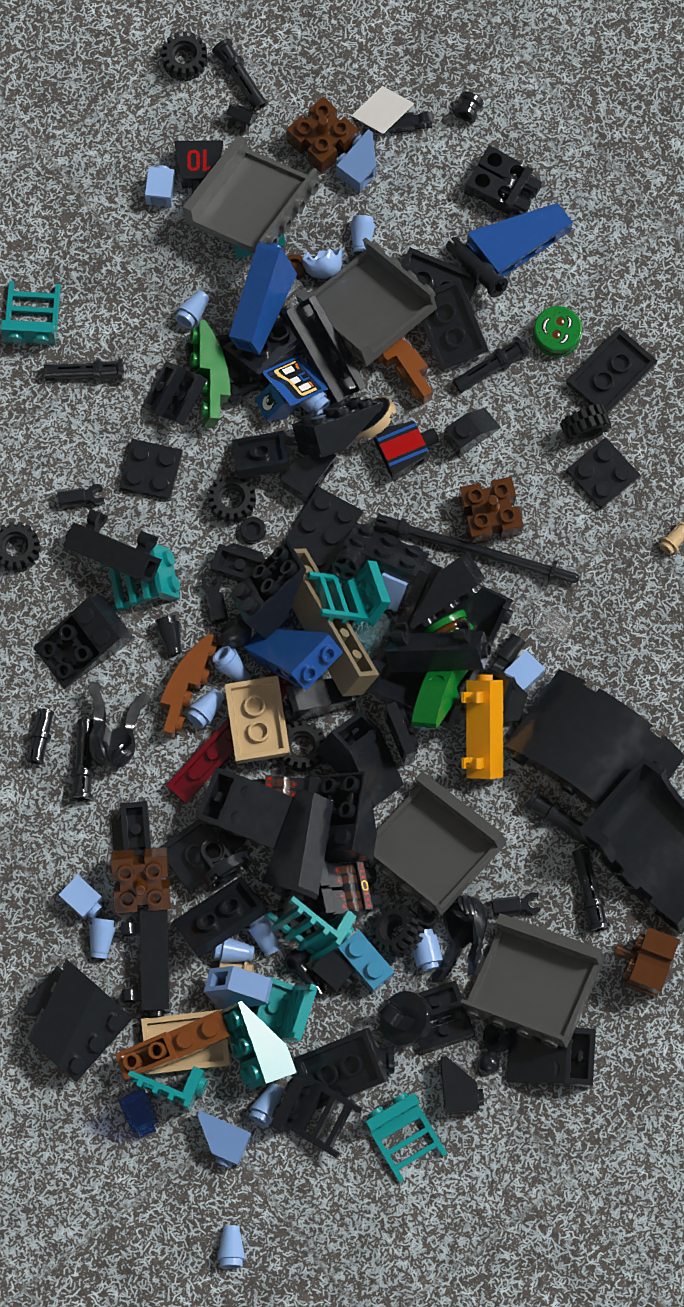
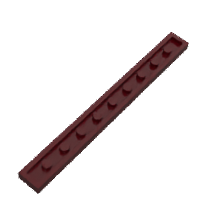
M343 593L349 612H351L345 593ZM348 620L350 625L352 626L354 624V620ZM270 672L266 677L277 676V675L274 674V673H272V672ZM279 677L283 701L286 698V686L293 684ZM229 717L166 784V788L186 805L212 778L215 768H221L234 754Z

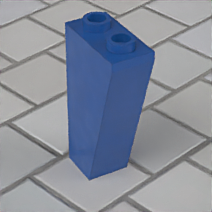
M555 203L472 230L467 235L466 247L483 263L491 264L499 276H506L571 232L573 221L561 206Z
M258 242L229 333V337L237 349L260 355L297 276L291 261L287 258L283 248L278 244L269 243L268 245Z
M276 629L267 639L257 632L243 646L258 665L304 691L343 653L327 633Z

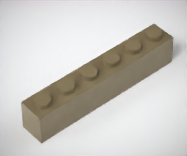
M306 548L294 549L305 566L306 572L291 607L305 631L329 634L343 651L327 669L342 696L363 695L379 676V673L349 621L341 623L338 618H334L333 621H327L326 617L320 616L319 611L323 609L314 580L307 577L309 571L320 572ZM329 589V592H330V595H331V598H332V601H333L335 610H337V609H336V606H335V603H334V600H333V597H332V594H331V591H330V589Z

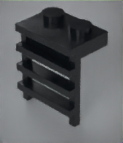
M310 1074L291 1078L285 1087L286 1095L283 1101L275 1107L272 1113L274 1119L270 1126L277 1131L291 1130L333 1157L338 1158L340 1152L333 1149V1146L351 1111L354 1110L357 1113H361L363 1108L355 1104V1101L342 1096V1093L332 1090L324 1082L321 1083L314 1079V1076ZM326 1093L331 1097L311 1135L305 1130L323 1094ZM339 1101L344 1104V1107L326 1143H324L319 1138Z

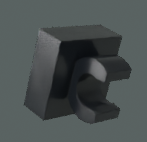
M236 103L230 104L226 114L232 116V118L229 119L227 127L231 129L234 123L239 121L242 125L240 133L243 134L248 130V124L255 123L259 113Z

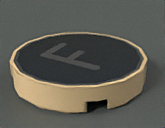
M381 396L372 399V401L383 402L384 406L356 436V440H361L364 436L366 439L372 438L390 424L392 420L390 415L395 414L396 408L388 397Z

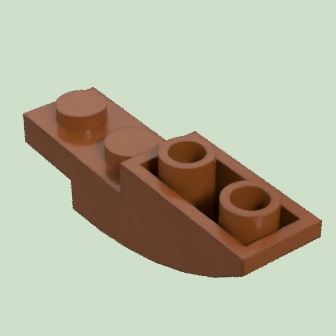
M403 338L399 339L375 359L378 364L383 363L386 369L396 364L394 366L395 372L401 380L404 378L410 385L408 390L414 400L420 399L423 405L432 400L433 391L423 378L427 374L428 365Z
M208 634L185 655L173 672L164 690L160 704L161 708L169 710L163 729L164 736L175 739L176 732L181 733L183 730L185 717H182L184 707L189 708L193 692H190L189 689L200 691L202 684L207 685L211 672L210 669H207L209 659L213 660V656L218 649V645L214 644L215 639L212 634Z
M218 1010L170 1032H164L120 1051L115 1056L124 1080H129L132 1078L128 1076L130 1070L143 1075L208 1049L209 1046L232 1036L222 1011Z

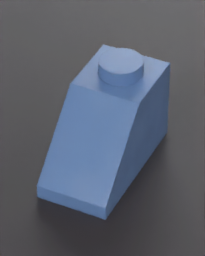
M199 1111L198 1118L211 1153L217 1157L215 1162L231 1169L232 1164L239 1166L252 1134Z

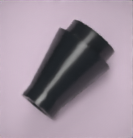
M176 615L156 619L154 629L167 656H171L174 653H182L180 621H177Z

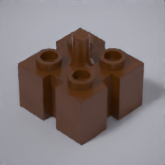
M324 96L308 109V118L306 120L300 116L286 129L287 142L300 154L306 151L308 153V162L321 174L336 163L339 151L347 153L352 148L353 141L359 135V130L345 116L341 120L337 118V109Z
M512 476L492 480L489 488L482 489L481 483L460 487L458 497L463 516L470 515L467 517L465 525L470 543L479 544L491 541L492 534L500 533L501 539L522 535L524 525L519 506L512 507L516 500Z
M167 847L145 849L144 856H134V850L112 851V881H120V883L114 884L115 913L137 912L138 905L148 904V911L171 909L170 880L163 879L168 877L169 870Z
M648 927L644 934L639 933L638 937H636L632 949L616 945L613 954L629 960L621 977L626 979L624 987L656 998L662 991L680 939Z

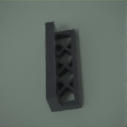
M315 295L282 313L316 374L328 386L326 391L333 404L339 403L348 396L367 387Z

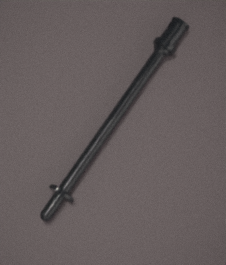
M378 513L377 521H375L374 530L394 534L396 538L402 539V537L411 536L547 575L548 583H552L553 577L571 583H577L580 579L579 575L575 572L557 568V560H554L552 566L414 527L405 518L399 520Z

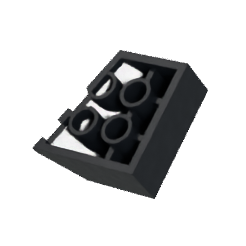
M66 959L62 966L64 970L58 982H54L51 989L52 995L46 1007L41 1009L27 1039L60 1070L77 1082L128 1025L132 1018L100 987Z

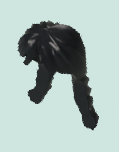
M92 681L88 685V691L93 699L92 707L94 708L92 713L94 718L92 721L93 727L89 735L90 755L95 763L100 766H109L114 769L124 767L134 755L136 746L133 734L134 725L140 716V710L144 705L150 703V695L145 692L139 694L138 698L129 707L120 727L111 732L106 725V710L100 693V683Z
M460 895L443 913V923L445 924L450 941V947L441 966L431 976V981L442 982L455 966L462 949L470 942L472 945L467 957V975L479 974L481 950L483 948L482 942L488 921L487 910L479 899L469 895Z

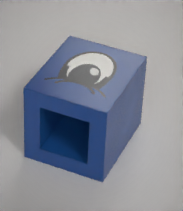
M272 383L255 399L266 421L285 419L301 403L290 405Z

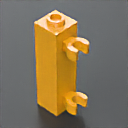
M490 674L476 675V680H466V692H461V703H466V757L461 758V769H466V778H503V680H493V675Z

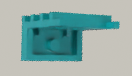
M9 281L6 318L1 322L4 342L56 345L61 284H55V293L14 291L15 283L14 281ZM13 299L54 301L53 308L13 306ZM12 313L53 316L52 322L11 320Z
M156 544L151 550L150 554L162 559L152 584L140 580L143 596H138L135 578L124 574L129 595V601L127 602L124 599L119 571L100 563L101 568H109L116 604L112 608L115 612L156 598L167 601L180 599V582L174 570L175 558L169 548Z
M367 560L357 576L351 580H342L336 575L309 571L307 574L308 579L314 580L323 609L319 611L320 616L326 617L327 621H333L334 618L340 619L341 623L354 620L356 625H360L361 622H367L368 626L373 627L391 604L376 561ZM326 581L328 582V585H329V588H330V591H331V594H332V597H333V600H334V603H335V606H336V609H337V610H335V607H334V604H333V601H332V598H331V595H330V592H329V589H328V586H327ZM340 583H341L342 588H343V590H344V593H345V596H346V599H347V602H348V605H349V608H350V611H351V612H349V610H348V607H347V604H346V601H345V598H344V595H343V592H342Z
M294 896L288 902L295 908L280 918L272 912H268L266 918L273 923L271 928L274 931L281 929L286 933L284 939L287 941L291 939L299 944L297 947L299 951L306 949L312 955L309 959L313 962L340 946L342 941H345L354 930L352 924L357 917L347 910L326 923ZM302 913L308 917L293 928L287 925V923ZM314 924L320 927V929L306 938L299 935Z
M269 977L273 980L268 1004L257 1006L254 1014L283 1042H301L318 988L313 984L294 986Z
M193 1066L183 1092L131 1070L128 1076L132 1077L131 1081L137 1083L136 1086L140 1091L145 1092L147 1087L152 1089L154 1097L160 1099L162 1094L168 1096L169 1103L174 1106L177 1101L182 1102L184 1109L188 1112H191L197 1096L203 1097L208 1085L204 1070Z
M406 1092L391 1100L394 1105L386 1110L382 1106L368 1114L369 1120L365 1122V1126L399 1183L404 1181L399 1170L433 1149L438 1148L442 1157L448 1154L420 1108V1101L415 1093L409 1096ZM420 1118L425 1128L388 1150L385 1148L382 1140ZM429 1133L433 1140L432 1144L395 1165L390 1155Z

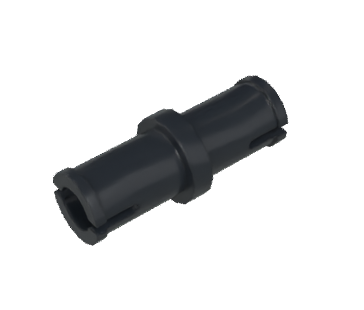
M45 708L37 709L34 730L30 731L29 738L32 740L26 759L31 764H44L47 743L51 741L49 733L54 711Z

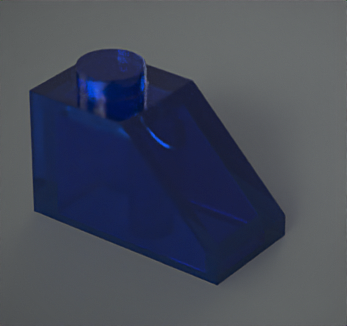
M145 1089L118 1100L134 1136L140 1134V1137L144 1138L157 1132L155 1127L160 1125Z

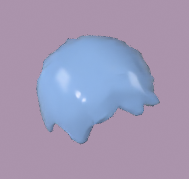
M342 249L319 251L315 258H312L310 253L307 252L302 258L306 272L317 279H330L341 270Z

